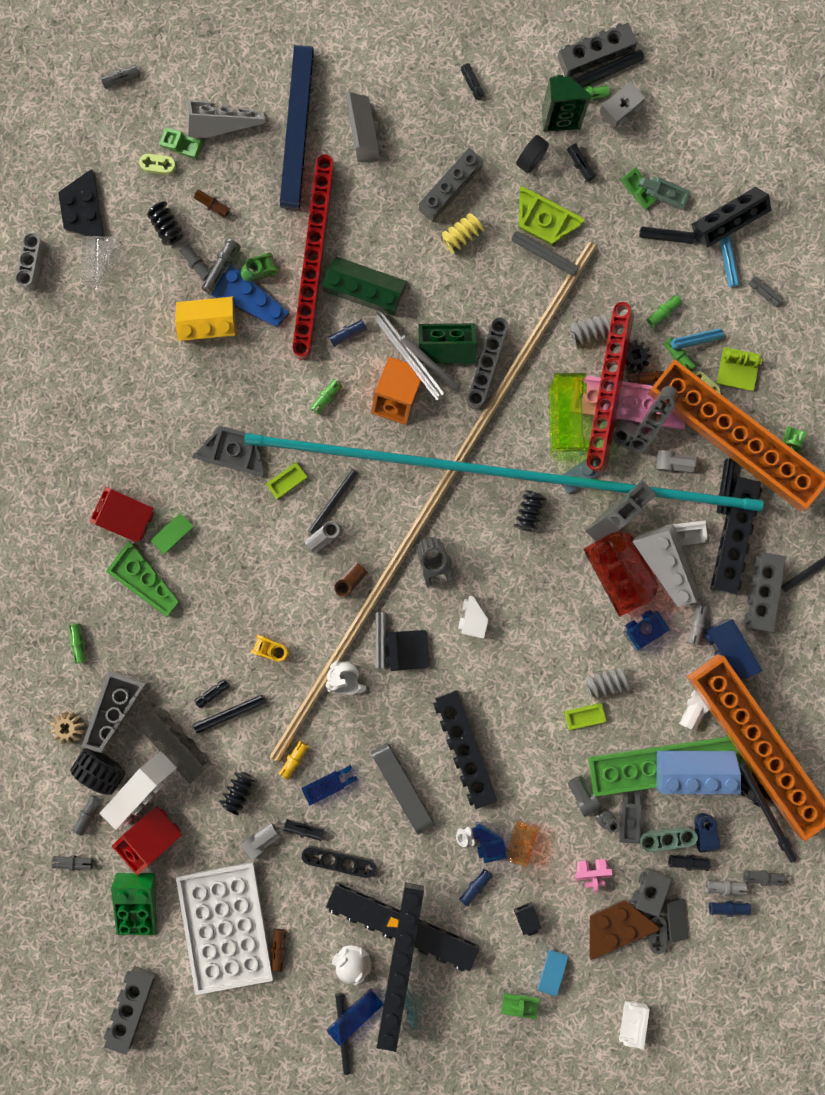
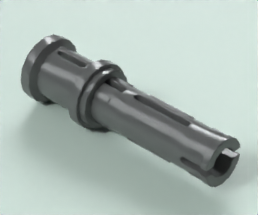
M226 238L225 246L221 252H218V259L201 287L208 294L213 293L226 267L232 264L236 251H239L241 248L232 239Z
M602 809L597 813L596 821L603 829H608L611 833H617L620 830L619 822L616 821V817L609 810Z

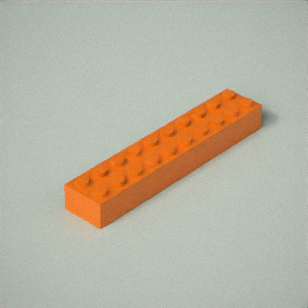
M674 359L647 393L655 400L664 387H674L678 392V397L671 413L800 512L807 510L825 487V474L677 360Z
M717 654L689 674L686 678L795 834L802 840L807 841L825 828V800L726 658Z

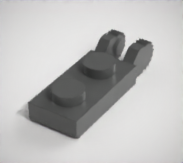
M640 790L634 791V803H628L629 792H623L620 807L619 842L640 844Z

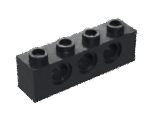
M754 187L692 223L695 239L708 248L772 211L769 194Z

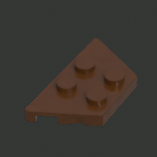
M626 899L590 915L589 958L593 960L659 930V926L649 920L640 910L633 907Z

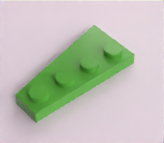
M131 541L127 542L106 570L108 574L166 617L170 616L180 602Z

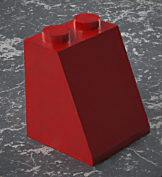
M105 487L90 522L138 543L146 534L145 526L147 522H151L154 516V512H152L154 508Z
M156 806L125 832L111 847L130 869L138 875L178 840L182 834L179 827L167 818L166 812Z

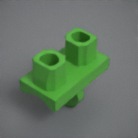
M788 426L782 441L800 454L807 432Z
M504 993L501 1014L537 1019L539 998Z

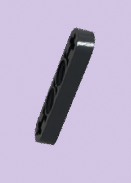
M308 846L302 852L301 858L303 862L311 866L363 878H370L376 872L375 863L367 858L315 846ZM312 850L313 855L319 856V852H322L321 863H317L318 858L315 857L312 860H308V856L305 853H309ZM328 854L333 855L335 858V862L332 865L324 862V857ZM351 859L354 862L353 868H344L343 861ZM357 861H361L359 866H366V863L370 864V868L373 870L364 873L365 870L359 868V872H356Z

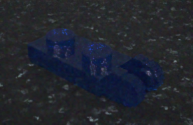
M348 765L338 771L335 770L301 787L309 806L358 780L356 776H352L342 782L339 777L349 772L352 766Z

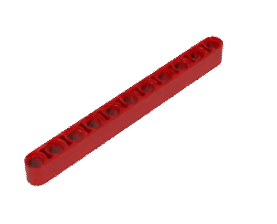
M327 154L320 155L316 160L292 346L293 352L299 360L308 359L312 348L334 175L333 160ZM324 163H327V164L330 165V166H329L328 168H326V169L321 168V165L324 164ZM320 182H327V185L324 187L318 185ZM318 200L325 201L323 205L316 204ZM316 218L323 219L319 224L314 223ZM314 236L321 238L318 242L311 241ZM312 254L318 255L315 261L309 260V257ZM309 273L316 274V277L313 279L306 278ZM307 291L314 293L310 298H306L304 294ZM305 309L312 311L309 316H303L302 312ZM302 328L309 329L306 335L299 333ZM300 346L307 348L303 354H299L297 349Z

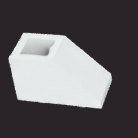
M469 596L468 599H464L462 610L465 611L464 618H460L458 629H461V634L484 639L488 619L475 598Z

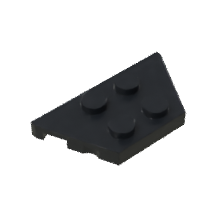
M91 169L58 192L63 228L65 231L78 233L103 242L105 238L94 171Z

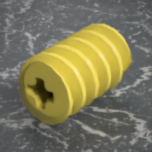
M469 213L466 218H461L460 223L456 222L454 227H449L448 232H442L443 241L448 250L455 254L454 247L460 250L459 243L466 246V238L473 241L472 234L478 237V229L484 232V228L480 221L473 214Z

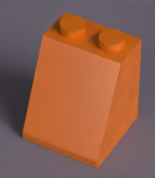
M388 357L374 392L371 414L407 425L422 382L408 363L400 359Z

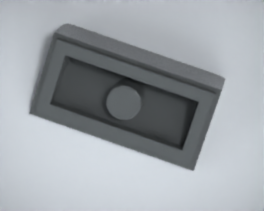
M684 898L664 900L668 940L672 943L688 939Z

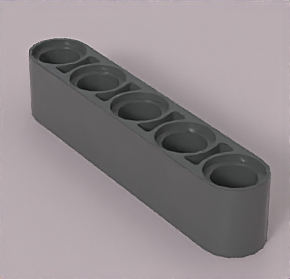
M495 318L491 323L467 399V403L472 409H480L484 404L508 329V323L504 318ZM502 325L504 330L497 332L494 326ZM491 342H495L498 345V348L492 350L489 348L488 344ZM490 360L493 366L486 368L482 362ZM484 378L487 384L480 386L476 380ZM472 396H479L481 402L478 404L471 401Z
M388 742L371 751L373 759L416 833L419 835L433 827L435 824L420 800L412 783H410L408 776Z

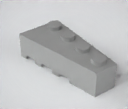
M674 525L637 535L633 540L634 545L677 607L697 602L700 593Z
M111 670L108 671L82 747L101 753L147 682Z

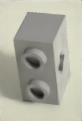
M630 81L601 106L600 114L613 128H616L618 125L621 127L629 120L628 117L631 114L636 115L642 110L645 97Z

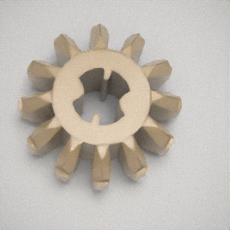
M62 712L61 716H55L56 722H51L50 724L55 727L50 733L57 734L54 740L60 739L61 744H65L66 741L68 744H73L74 740L78 741L80 739L78 734L84 733V730L79 729V727L84 726V722L78 723L81 717L76 716L74 718V712L69 714ZM68 724H69V726H70V727L68 728L69 731L66 732V731H65V729H66V726H65V725H68Z

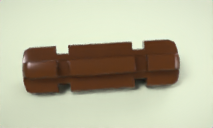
M653 371L638 372V374L628 373L627 382H638V384L654 383V381L657 382L664 371H656V373Z

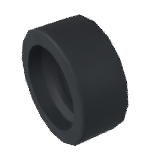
M536 135L524 148L516 165L527 174L530 173L544 156L549 143L541 136Z

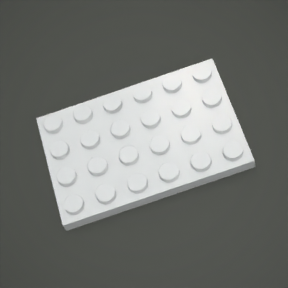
M254 862L177 876L176 882L195 995L273 981L274 977L271 970V960Z

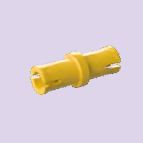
M299 740L292 754L288 755V760L279 772V775L289 780L296 767L301 765V760L310 746Z

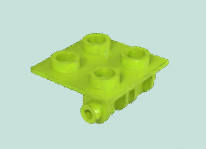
M723 347L716 384L754 391L758 366L762 364L761 354Z

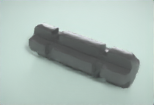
M755 276L749 282V286L753 289L756 288V292L767 301L770 300V303L777 307L783 298L779 294L776 295L773 289L765 283L762 284V280Z

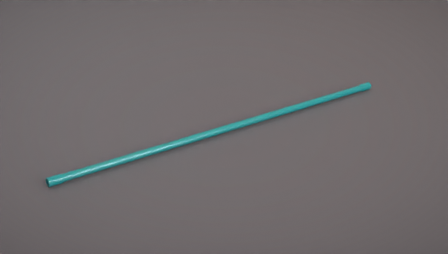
M246 433L244 438V444L285 448L628 493L636 486L635 484L282 439ZM650 487L657 494L655 497L736 507L759 512L763 509V500Z

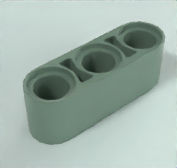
M687 826L652 830L640 834L639 845L647 852L694 846L698 837L696 832ZM690 832V839L683 841L684 833ZM670 834L672 837L671 841L667 844L664 843V837ZM647 837H652V844L644 846V840Z

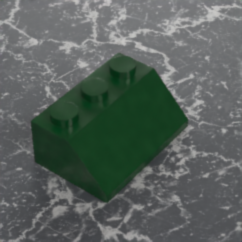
M475 323L418 324L419 348L433 362L443 364L476 363L477 342Z

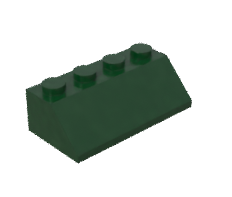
M555 75L549 78L542 106L543 132L581 129L591 95L570 76Z
M336 256L328 268L322 288L324 292L395 316L407 281Z

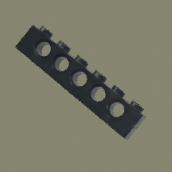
M742 477L734 478L730 497L741 498L744 494L750 499H759L762 493L761 482ZM736 507L728 508L710 590L735 595L737 591H740L742 586L740 577L746 567L744 558L750 549V543H748L749 535L751 536L754 530L752 521L758 511L744 510ZM738 513L744 515L745 520L743 523L738 521ZM735 531L741 536L739 542L733 538ZM731 550H734L737 554L735 560L729 557ZM726 569H730L732 571L733 575L731 579H728L725 576Z
M457 690L435 697L436 702L433 705L436 714L441 713L443 720L439 722L443 732H448L449 739L446 741L450 751L453 749L455 751L456 757L453 760L456 768H461L463 775L460 776L463 787L467 786L470 794H467L470 806L474 805L475 809H479L498 802ZM454 708L456 710L455 717H446V710ZM460 726L463 729V733L460 736H454L452 729ZM464 744L468 745L470 748L469 752L465 755L460 754L459 747ZM474 763L476 770L473 773H468L465 770L467 764ZM477 781L483 783V788L480 791L472 789L473 784Z

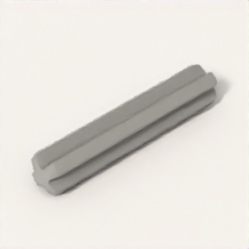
M385 612L376 613L377 669L386 668Z

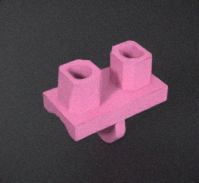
M606 859L596 860V870L589 871L588 861H579L577 863L575 881L591 880L585 882V888L592 887L593 893H598V887L605 886L604 880L597 881V879L611 878L612 869H609Z

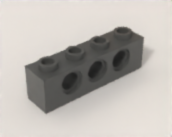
M629 23L617 24L611 30L606 32L600 31L595 36L583 38L574 45L563 46L559 50L557 59L565 77H571L634 51L637 41ZM613 40V41H615L617 44H612V43H610V41ZM597 47L600 51H595L592 48ZM580 54L583 58H577L575 55Z
M468 148L421 200L419 211L434 222L480 171L483 159L472 149Z
M765 552L758 553V556H755L753 566L756 567L755 575H752L750 585L753 586L752 594H749L747 604L750 605L749 612L745 614L744 618L747 629L774 632L786 556ZM765 568L770 571L769 578H766L763 574ZM762 587L767 589L766 597L760 594ZM759 606L764 608L762 616H759L757 613Z
M134 966L131 971H127L124 978L126 986L124 990L121 989L117 1001L120 1002L118 1009L115 1008L110 1018L113 1021L112 1026L107 1028L104 1035V1040H106L105 1048L125 1055L130 1051L157 973ZM131 987H137L140 993H133ZM125 1006L132 1007L133 1012H127ZM118 1025H124L126 1032L121 1031Z

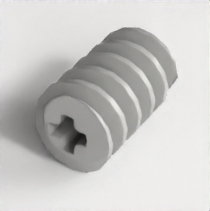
M601 314L600 318L594 316L592 320L586 318L585 323L583 320H579L578 325L572 322L570 334L573 345L576 347L578 340L581 345H584L585 338L591 343L592 336L598 341L599 334L605 339L606 332L609 333L610 321L605 314Z
M617 668L616 673L613 670H609V676L606 672H602L601 677L596 673L594 674V680L590 675L586 679L591 700L593 694L600 698V692L606 697L608 690L614 695L615 688L620 693L623 686H625L627 691L630 690L627 676L621 668Z

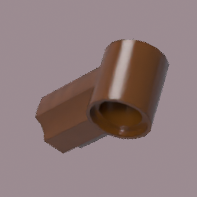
M355 562L344 576L336 582L334 586L336 595L340 598L349 597L355 587L367 575L368 571ZM341 584H346L349 587L348 592L345 594L338 592V587Z

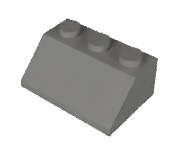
M346 92L357 162L379 158V151H382L381 140L376 138V133H379L377 121H373L372 116L376 115L374 103L370 104L368 96Z

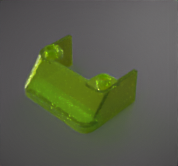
M554 373L549 382L551 459L583 456L588 452L589 443L583 436L582 398L583 394L587 393V383L583 382L586 378V373Z

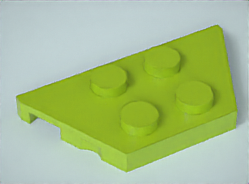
M523 186L520 187L518 229L552 246L584 223L585 219Z

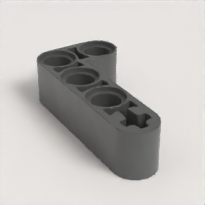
M671 386L664 387L639 425L628 420L619 421L613 433L614 441L635 453H643L673 410L678 397L677 390Z

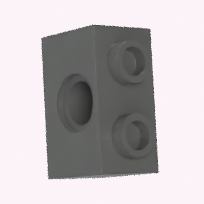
M646 868L645 872H641L639 876L638 891L635 890L632 896L635 908L659 917L672 879L667 875ZM649 887H654V893L650 896L646 895V890Z

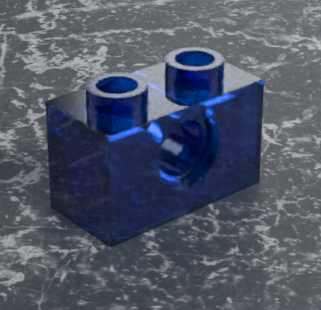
M650 609L641 615L642 619L639 621L632 620L625 625L626 629L622 632L635 651L640 650L670 630L658 610L652 612ZM644 623L649 626L647 634L641 632V626Z

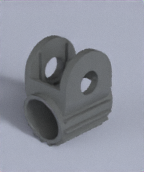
M429 535L427 538L424 537L417 544L418 549L416 551L426 587L432 586L431 577L442 574L446 575L447 581L452 582L453 578L443 542H441L440 538L437 539L436 536L431 537ZM431 550L439 551V553L433 557L425 556V554ZM442 563V566L437 569H429L427 567Z

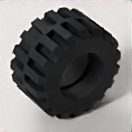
M87 748L81 751L70 769L71 774L81 784L104 795H112L125 776L124 769L116 761L103 753Z

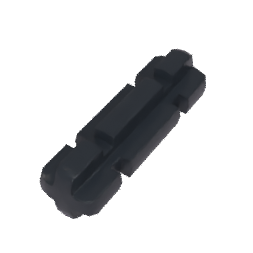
M469 63L462 65L461 72L465 76L470 90L473 91L474 98L478 100L484 97V91L480 87L475 73L472 72L471 65Z
M225 679L217 683L218 685H214L204 692L203 696L194 700L195 704L202 708L207 704L206 702H210L220 695L221 691L227 690L230 687L229 683Z

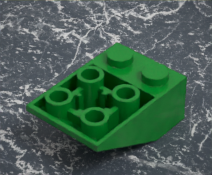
M116 873L111 887L116 935H156L157 887L155 873H140L138 875L135 873Z

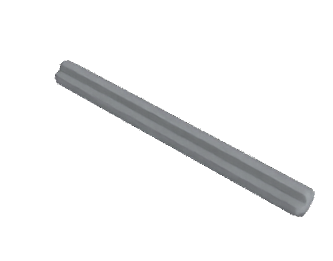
M383 312L377 314L375 321L437 401L443 399L445 392L420 359L400 341L402 336Z

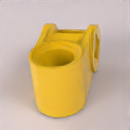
M257 634L256 637L258 639L254 649H251V653L278 662L288 659L290 652L287 646ZM279 647L284 650L282 658H278L275 654L276 649Z

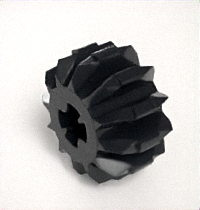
M634 340L632 344L629 342L626 371L631 367L633 373H636L637 369L643 371L645 369L644 366L650 364L647 360L652 357L651 354L647 353L650 347L643 348L644 342H641L640 345H638L637 340ZM634 353L638 354L636 360L632 358Z

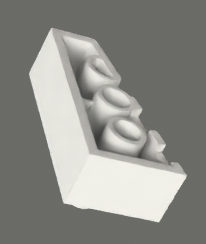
M160 751L132 776L99 814L115 830L121 825L127 826L133 820L132 814L136 816L143 809L141 805H146L154 797L152 793L156 794L164 786L162 783L177 767Z

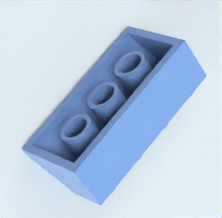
M657 751V790L661 794H741V773L735 751Z

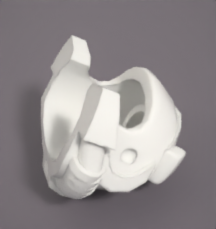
M337 660L331 664V670L327 674L328 681L326 682L328 692L354 695L366 690V685L358 684L357 680L360 673L352 662H339Z
M354 945L342 947L332 960V964L336 966L338 978L347 984L357 985L363 982L365 977L371 972L372 964L369 953L362 947Z

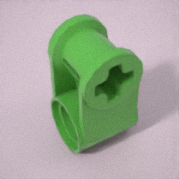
M265 253L248 259L241 269L242 278L245 281L252 282L276 275L280 270L274 264L272 253Z

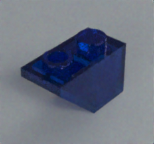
M475 822L476 827L472 828L474 838L479 839L480 846L477 847L479 859L483 858L484 863L506 859L507 854L502 836L481 822Z

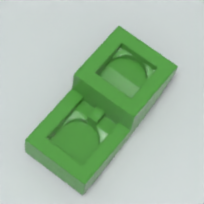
M165 127L159 145L170 151L197 160L203 146V141L188 137L181 131Z
M634 167L620 181L644 209H647L657 199L646 194L647 189L638 186L640 178L644 177L637 167Z
M180 513L151 540V543L165 555L193 529V526Z

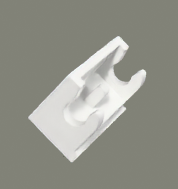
M706 520L673 524L681 546L705 543V540H707Z
M625 1001L619 1041L624 1042L623 1045L644 1050L650 1011L646 1004Z

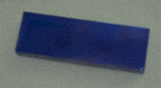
M370 988L326 1029L327 1033L340 1046L383 1006V1002Z

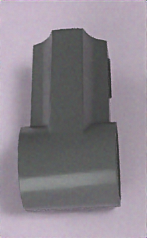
M582 775L567 782L584 817L601 809L600 803L590 791Z

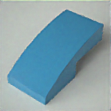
M548 950L537 991L557 996L567 963V955Z

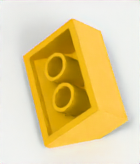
M233 297L176 302L175 324L178 341L237 335Z

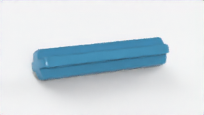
M729 235L719 242L729 287H736L740 284Z
M718 328L675 338L671 341L672 349L677 350L720 340L724 337L722 329Z

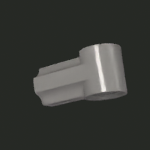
M658 450L657 471H662L663 469L664 472H694L696 465L695 456L675 454V452L668 450Z
M328 521L304 542L313 554H316L340 535L341 527L336 522ZM333 524L336 526L337 531L334 535H329L327 528Z
M271 822L255 835L249 836L240 845L248 857L253 860L267 846L281 837V834Z

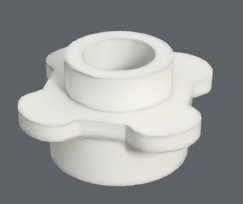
M471 828L458 829L456 840L460 846L466 847L476 844Z

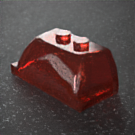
M612 532L583 550L618 616L621 617L650 602L655 597L659 585L647 562L634 545L632 535L625 532Z

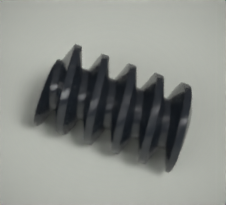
M162 201L153 205L148 210L147 216L151 219V224L154 226L155 231L158 232L159 238L162 239V244L169 246L178 242L184 236L182 234L178 235L182 229L181 227L175 228L178 222L172 221L175 216L169 214L171 209L165 208L167 202Z
M525 490L528 494H524L522 498L526 501L520 503L525 509L518 510V513L522 516L516 517L519 523L514 524L513 527L531 532L532 530H538V527L534 525V523L540 522L536 515L543 514L538 509L545 508L540 502L547 501V498L539 493Z
M234 772L237 780L230 779L233 787H226L230 793H223L222 795L226 800H219L224 809L237 816L239 815L237 810L243 809L241 803L247 802L244 796H250L251 794L248 789H254L252 782L258 781L246 772Z

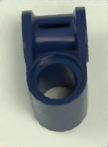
M699 813L694 819L695 832L698 837L696 845L699 853L720 850L716 821L706 813ZM705 820H707L708 823L705 824V827L702 826V824L705 823Z

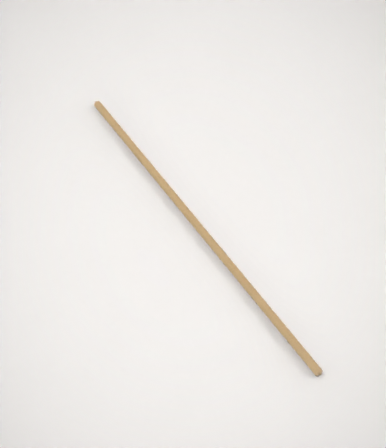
M592 242L587 243L575 262L578 266L577 273L574 276L568 274L453 461L464 462L594 253L597 246ZM447 470L274 748L270 755L272 760L278 762L325 688L331 664L337 660L341 662L458 471Z

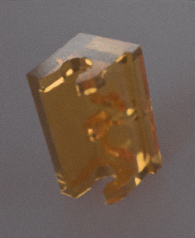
M516 820L505 859L528 867L538 832L537 826Z

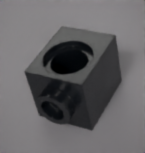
M532 902L513 909L523 936L526 934L531 936L539 932L538 930L542 927Z

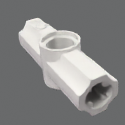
M693 690L691 693L692 697L688 699L687 709L679 724L696 731L703 715L709 709L697 692Z

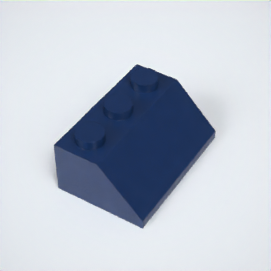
M723 619L704 630L706 642L709 646L712 645L716 651L714 656L717 654L724 656L740 680L763 671L733 619Z

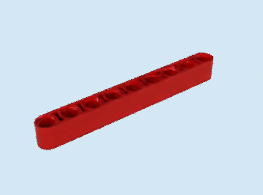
M619 302L614 306L586 459L587 466L596 473H602L606 470L612 444L634 319V312L627 302ZM622 310H628L626 315L620 316ZM624 328V332L622 334H616L618 329ZM620 346L621 350L614 354V349ZM618 365L615 372H610L612 366ZM614 384L613 390L607 391V386ZM610 402V408L603 410L604 405ZM607 421V427L600 429V424ZM604 440V445L601 448H597V442ZM596 459H601L600 465L594 467V461Z

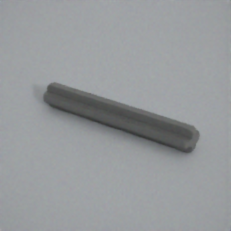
M518 231L513 234L512 241L571 276L577 273L578 266Z

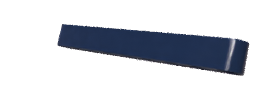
M294 45L280 208L300 209L299 203H301V185L304 170L302 166H304V148H306L307 131L305 130H307L309 113L307 112H309V94L312 81L310 76H312V58H314L313 46Z

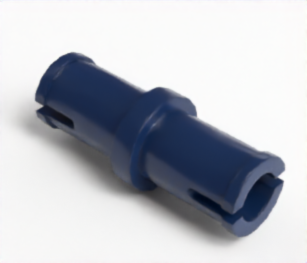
M360 319L348 327L344 326L342 330L328 337L333 346L336 347L348 339L352 340V337L368 329L363 320Z
M483 868L477 878L469 883L470 886L459 897V900L469 907L475 897L483 892L482 889L493 878V875Z
M727 901L726 903L710 902L709 914L727 915V917H733V915L750 916L751 907L749 903H733L732 901Z

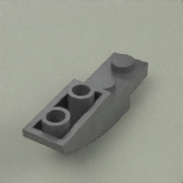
M641 480L615 505L612 504L585 531L598 544L605 541L642 512V508L657 494Z

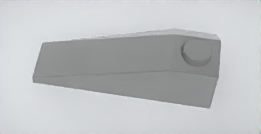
M187 100L188 137L193 139L209 138L265 123L262 111L238 108L237 111H234L229 105L223 104L222 107L218 108L212 107V102Z

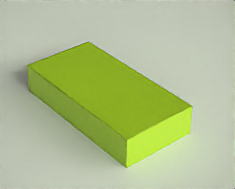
M295 462L267 482L266 486L276 500H278L308 477L297 462Z
M602 703L564 711L568 730L606 722Z

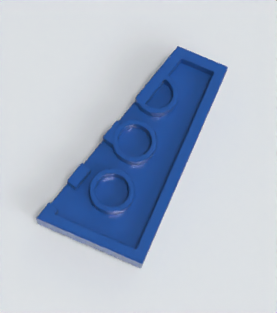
M232 264L223 273L213 293L208 294L216 298L233 297L234 307L275 327H278L289 314L285 308L255 283L245 281L241 276V272Z

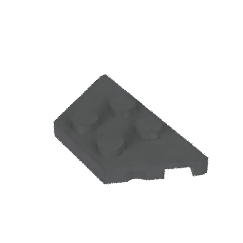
M219 426L213 432V435L192 456V458L264 478L259 446L244 444L245 432Z

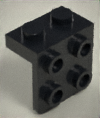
M426 630L388 632V636H385V647L389 648L390 656H386L387 667H391V671L429 667Z

